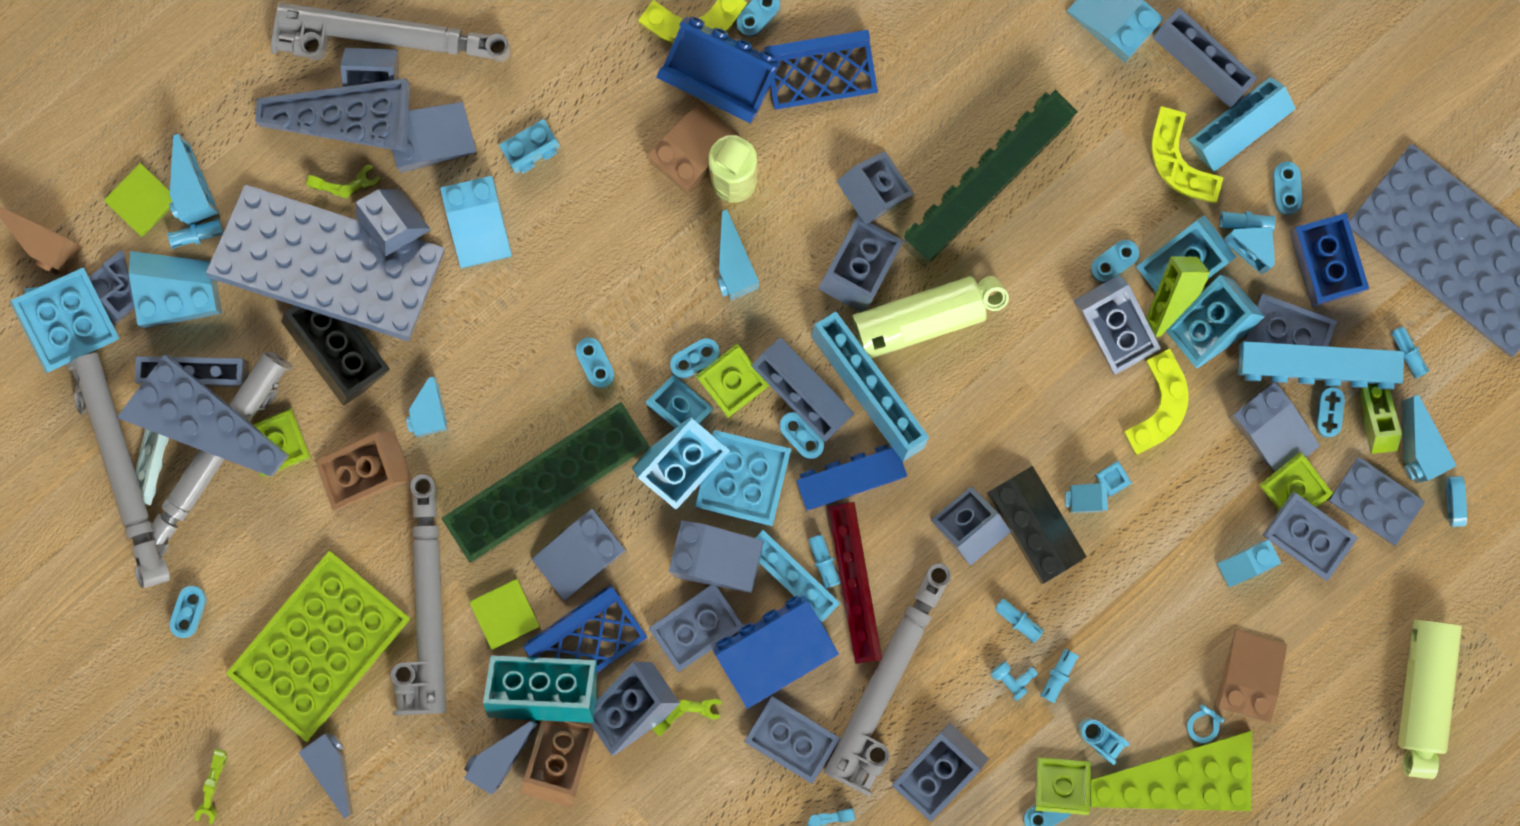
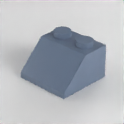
M345 48L340 65L342 87L399 79L398 50Z
M886 151L855 165L836 181L865 224L882 217L914 195Z
M378 189L356 202L357 219L385 256L430 231L429 226L401 189Z
M972 486L931 519L933 524L970 566L1011 532L999 513Z

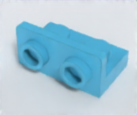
M542 119L501 143L499 147L516 174L519 171L525 173L535 167L534 162L541 158L547 160L558 153L557 149L560 148V145L546 121Z

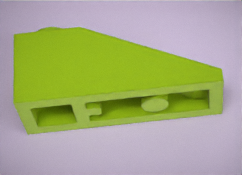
M1170 257L1146 316V320L1156 337H1161L1201 294L1210 272L1199 257Z
M1368 383L1367 388L1359 389L1365 433L1371 454L1398 451L1402 432L1390 389H1378V384Z

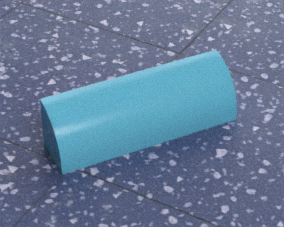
M1269 77L1189 139V142L1203 163L1211 171L1215 172L1296 108L1286 87L1274 78Z

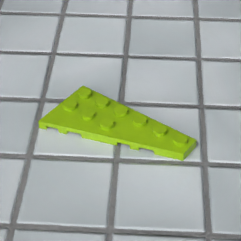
M1252 730L1091 779L1090 807L1251 811Z

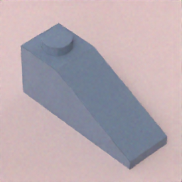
M325 733L298 753L345 819L352 815L353 811L345 756L341 750L344 746L335 734L331 736L330 733Z

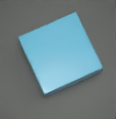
M1119 461L1095 474L1099 483H1107L1108 497L1132 484Z

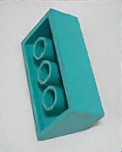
M490 656L483 705L488 718L594 722L597 700L596 660Z

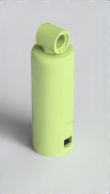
M727 135L718 139L711 147L708 155L711 186L715 194L724 201L730 203L744 201L753 194L757 186V153L751 143L737 135Z
M969 276L854 314L852 319L859 342L872 359L984 322L987 319L986 308L991 311L1003 309L1008 303L1009 295L997 277H985L977 284L974 277ZM997 291L994 295L989 296L991 292Z
M1413 620L1398 740L1400 748L1409 749L1405 752L1403 758V772L1406 776L1434 779L1439 768V759L1436 753L1445 754L1448 750L1462 626Z

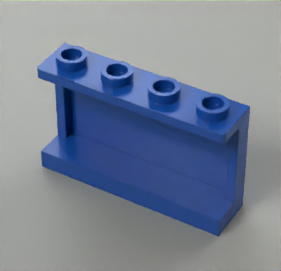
M686 16L679 24L680 29L666 61L659 69L656 78L751 124L759 112L781 62L775 60L776 57L767 51H761L760 53L752 49V45L747 41L741 39L736 41L728 37L726 31L720 28L711 29L704 25L705 22L694 16H690V18Z
M797 595L785 602L786 606L777 611L776 609L768 611L762 616V620L754 625L753 623L746 624L739 630L740 633L732 638L728 636L716 643L717 647L713 648L715 656L747 709L839 655L805 595L801 597Z

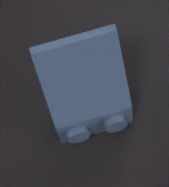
M463 102L409 111L407 152L392 150L396 167L400 173L477 153Z
M857 216L818 289L859 312L866 311L903 240L872 223L865 224L862 218Z
M1120 275L1074 300L1084 323L1115 375L1161 349L1129 284Z
M1276 382L1269 384L1229 416V419L1273 473L1299 452L1307 457L1320 447L1293 403Z
M591 509L533 557L532 561L565 601L623 555L626 549L595 510Z
M681 520L669 572L678 579L752 593L764 541L709 525Z
M632 662L596 701L594 722L590 724L613 756L665 720L680 702L653 662Z
M535 720L530 721L478 754V756H471L464 768L467 772L464 778L491 795L496 793L538 722Z
M949 722L892 786L932 822L983 768L989 758Z

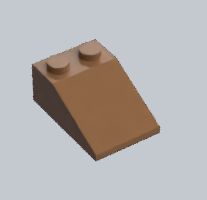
M699 102L647 155L648 161L689 195L709 172L708 155L714 143L727 135H737L739 137L740 135L703 103Z
M0 207V219L26 253L37 260L35 265L57 275L58 271L67 274L80 245Z
M395 431L374 433L315 461L333 511L412 481Z
M1235 630L1214 707L1271 723L1279 694L1287 644Z
M542 720L520 793L572 808L594 733L592 725L584 722Z

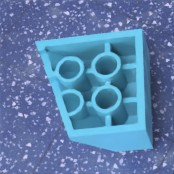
M130 251L129 279L138 326L146 329L223 314L217 280L207 278L206 276L210 261Z

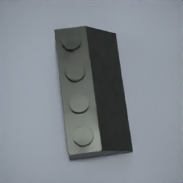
M293 306L284 312L281 323L343 406L364 393L390 370L358 325L298 306Z
M1033 466L987 492L1041 584L1060 575L1087 557Z

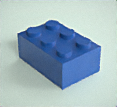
M1347 213L1301 225L1290 231L1312 307L1360 294L1369 289Z

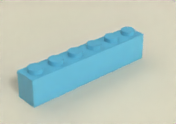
M834 312L814 324L811 338L900 459L905 461L924 449L929 436L838 313Z
M1242 342L1239 344L1238 375L1245 376L1247 381H1261V377H1272V382L1288 383V378L1298 379V384H1314L1315 380H1324L1327 386H1341V382H1352L1351 387L1367 388L1368 383L1378 384V389H1394V385L1403 383L1404 351Z

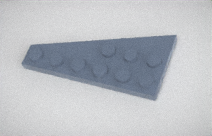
M407 78L258 98L255 121L260 127L407 152L410 83Z
M164 355L117 416L121 420L267 476H274L289 456L288 453L169 355Z

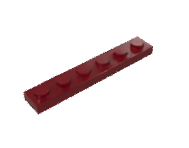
M855 502L829 506L828 511L855 664L882 660Z

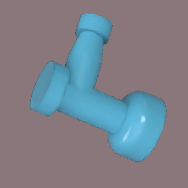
M1004 661L990 675L994 680L1001 679L1014 694L1012 696L1014 700L1018 701L1028 692L1025 686L1038 673L1033 667H1030L1027 672L1015 680L1009 673L1010 665L1007 661Z

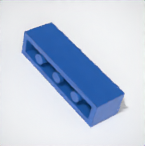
M890 444L875 448V454L866 456L865 452L851 456V462L841 465L840 461L825 465V471L816 473L815 469L799 474L801 479L796 480L806 512L906 478L907 473L902 460L895 450L891 448Z

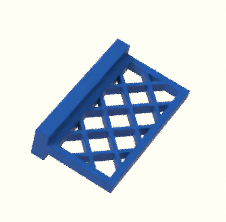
M869 30L764 47V51L776 57L775 60L784 61L792 67L784 79L775 74L770 85L774 110L878 93ZM865 47L866 59L861 66L848 58L855 48ZM849 50L846 56L840 51ZM831 52H835L843 58L835 71L822 62L826 55ZM823 54L820 60L813 56ZM809 56L817 62L809 75L797 67L802 57ZM798 58L794 64L788 61L789 59ZM845 61H848L858 69L850 82L837 73ZM866 63L868 64L869 72L863 69ZM819 65L833 73L824 86L812 78ZM794 69L806 77L799 90L785 82ZM861 71L870 77V89L860 90L852 84ZM834 76L848 84L841 94H834L826 88ZM775 78L781 82V83L779 84V86L777 87V89H776ZM809 80L822 88L816 98L809 99L801 93ZM784 84L796 94L790 102L779 104L777 92ZM850 86L856 90L853 92L846 93ZM824 91L830 94L829 96L820 97ZM798 95L805 99L794 101Z
M609 584L523 645L528 655L539 658L538 656L544 651L549 650L557 652V659L560 657V652L576 655L575 659H578L579 656L594 658L596 662L597 659H601L603 661L597 665V672H599L648 637L612 584ZM615 602L622 609L620 621L605 618L607 608ZM603 611L602 618L596 617V615ZM625 615L630 622H624ZM589 620L601 621L599 636L584 634L585 623ZM604 622L619 624L617 639L602 637ZM623 625L634 627L640 635L631 642L620 640ZM581 626L580 633L573 632ZM567 635L578 636L577 651L561 649L563 638ZM582 637L598 640L595 654L580 652ZM601 641L616 643L614 654L609 657L598 655ZM559 642L558 648L552 647L554 644ZM619 644L625 645L624 647L619 649Z

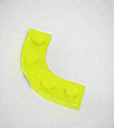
M653 0L639 18L638 23L665 42L673 45L680 29L679 24L683 18L674 15ZM717 0L713 7L704 16L699 17V19L705 22L704 25L711 29L720 28L728 32L748 3L744 0Z
M1161 106L1151 139V154L1157 172L1165 183L1175 191L1191 198L1216 204L1224 177L1196 170L1183 160L1179 150V139L1186 113Z
M1171 349L1145 361L1158 385L1160 403L1155 414L1149 419L1123 432L1135 456L1170 437L1180 426L1186 414L1188 387L1184 374Z

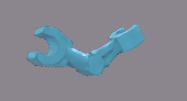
M854 809L840 810L830 814H813L806 826H824L831 822L853 821L855 819Z

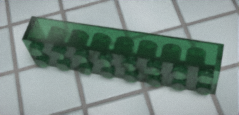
M1056 89L1050 95L1045 92L1037 100L1036 105L1033 107L1034 111L1032 113L1026 111L1014 126L1016 129L1013 132L1008 129L999 138V142L996 144L998 147L995 150L990 147L980 157L979 166L976 169L971 166L961 176L959 181L961 184L957 188L952 185L942 195V203L939 206L934 203L923 214L922 219L924 221L920 225L915 222L905 232L903 247L924 268L1073 121L1078 111Z
M620 402L441 519L469 563L474 564L645 453L650 448V445L622 402Z

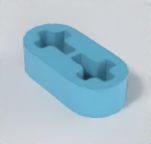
M1327 388L1320 393L1318 398L1315 426L1317 433L1325 438L1333 437L1341 431L1345 397L1338 388ZM1331 392L1334 393L1335 398H1338V402L1332 405V411L1329 410V401H1325V397L1329 396ZM1328 414L1331 415V424H1335V429H1331L1329 433L1326 432L1327 429L1325 427H1322V423L1328 420Z
M1450 476L1446 482L1449 525L1451 527H1463L1467 523L1465 481L1463 476Z

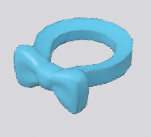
M1201 704L1199 706L1200 711L1194 713L1188 719L1187 732L1194 741L1208 743L1217 736L1219 724L1223 723L1225 719L1216 714L1214 710H1210ZM1208 714L1213 718V731L1207 737H1198L1193 731V723L1197 718Z

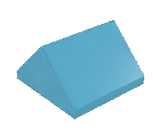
M1272 227L1234 229L1223 239L1233 251L1261 275L1275 265Z
M674 374L646 402V405L674 429L690 417L701 424L714 409Z

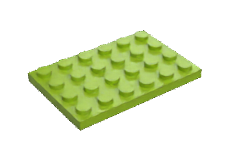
M329 550L227 671L226 675L304 741L309 742L412 618Z

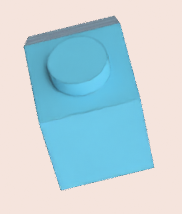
M435 377L428 378L409 409L410 416L406 417L409 432H414L416 437L449 430L438 381Z
M1107 483L1069 486V491L1064 493L1065 507H1069L1070 513L1103 512L1108 510Z
M1268 539L1217 563V566L1229 588L1281 564V561Z

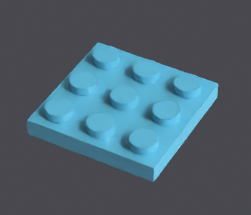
M84 267L9 301L45 373H49L70 363L75 358L87 355L120 339Z
M714 430L713 436L724 444L730 452L701 482L695 508L773 526L791 449Z

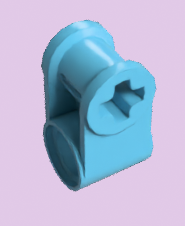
M1093 718L1082 720L1078 726L1079 737L1113 765H1115V759L1123 748L1130 745L1119 734ZM1090 724H1095L1098 729L1096 736L1093 738H1088L1085 734V729Z

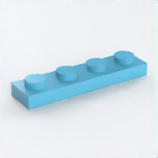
M762 530L756 537V539L764 541L759 563L793 596L798 595L801 597L805 595L817 617L823 622L840 602Z

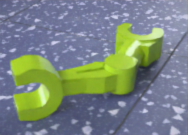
M367 165L356 175L357 179L344 186L325 182V180L312 175L308 176L306 185L309 188L319 191L324 190L335 196L347 199L362 187L366 189L378 185L381 179L379 176L373 180L367 179V173L373 170L371 165Z
M718 699L704 700L702 702L681 700L680 704L665 720L656 725L652 730L660 737L684 712L701 713L700 715L712 720L720 719V715H714L710 712V707L713 704L721 705L722 701Z
M215 749L211 769L203 787V792H205L204 803L196 810L194 815L195 821H199L202 813H205L209 816L208 824L212 825L217 817V810L212 805V799L217 788L219 776L227 761L226 751Z

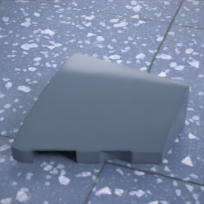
M122 250L103 263L100 269L89 276L109 319L114 325L118 324L135 308L129 273L124 260L125 254Z

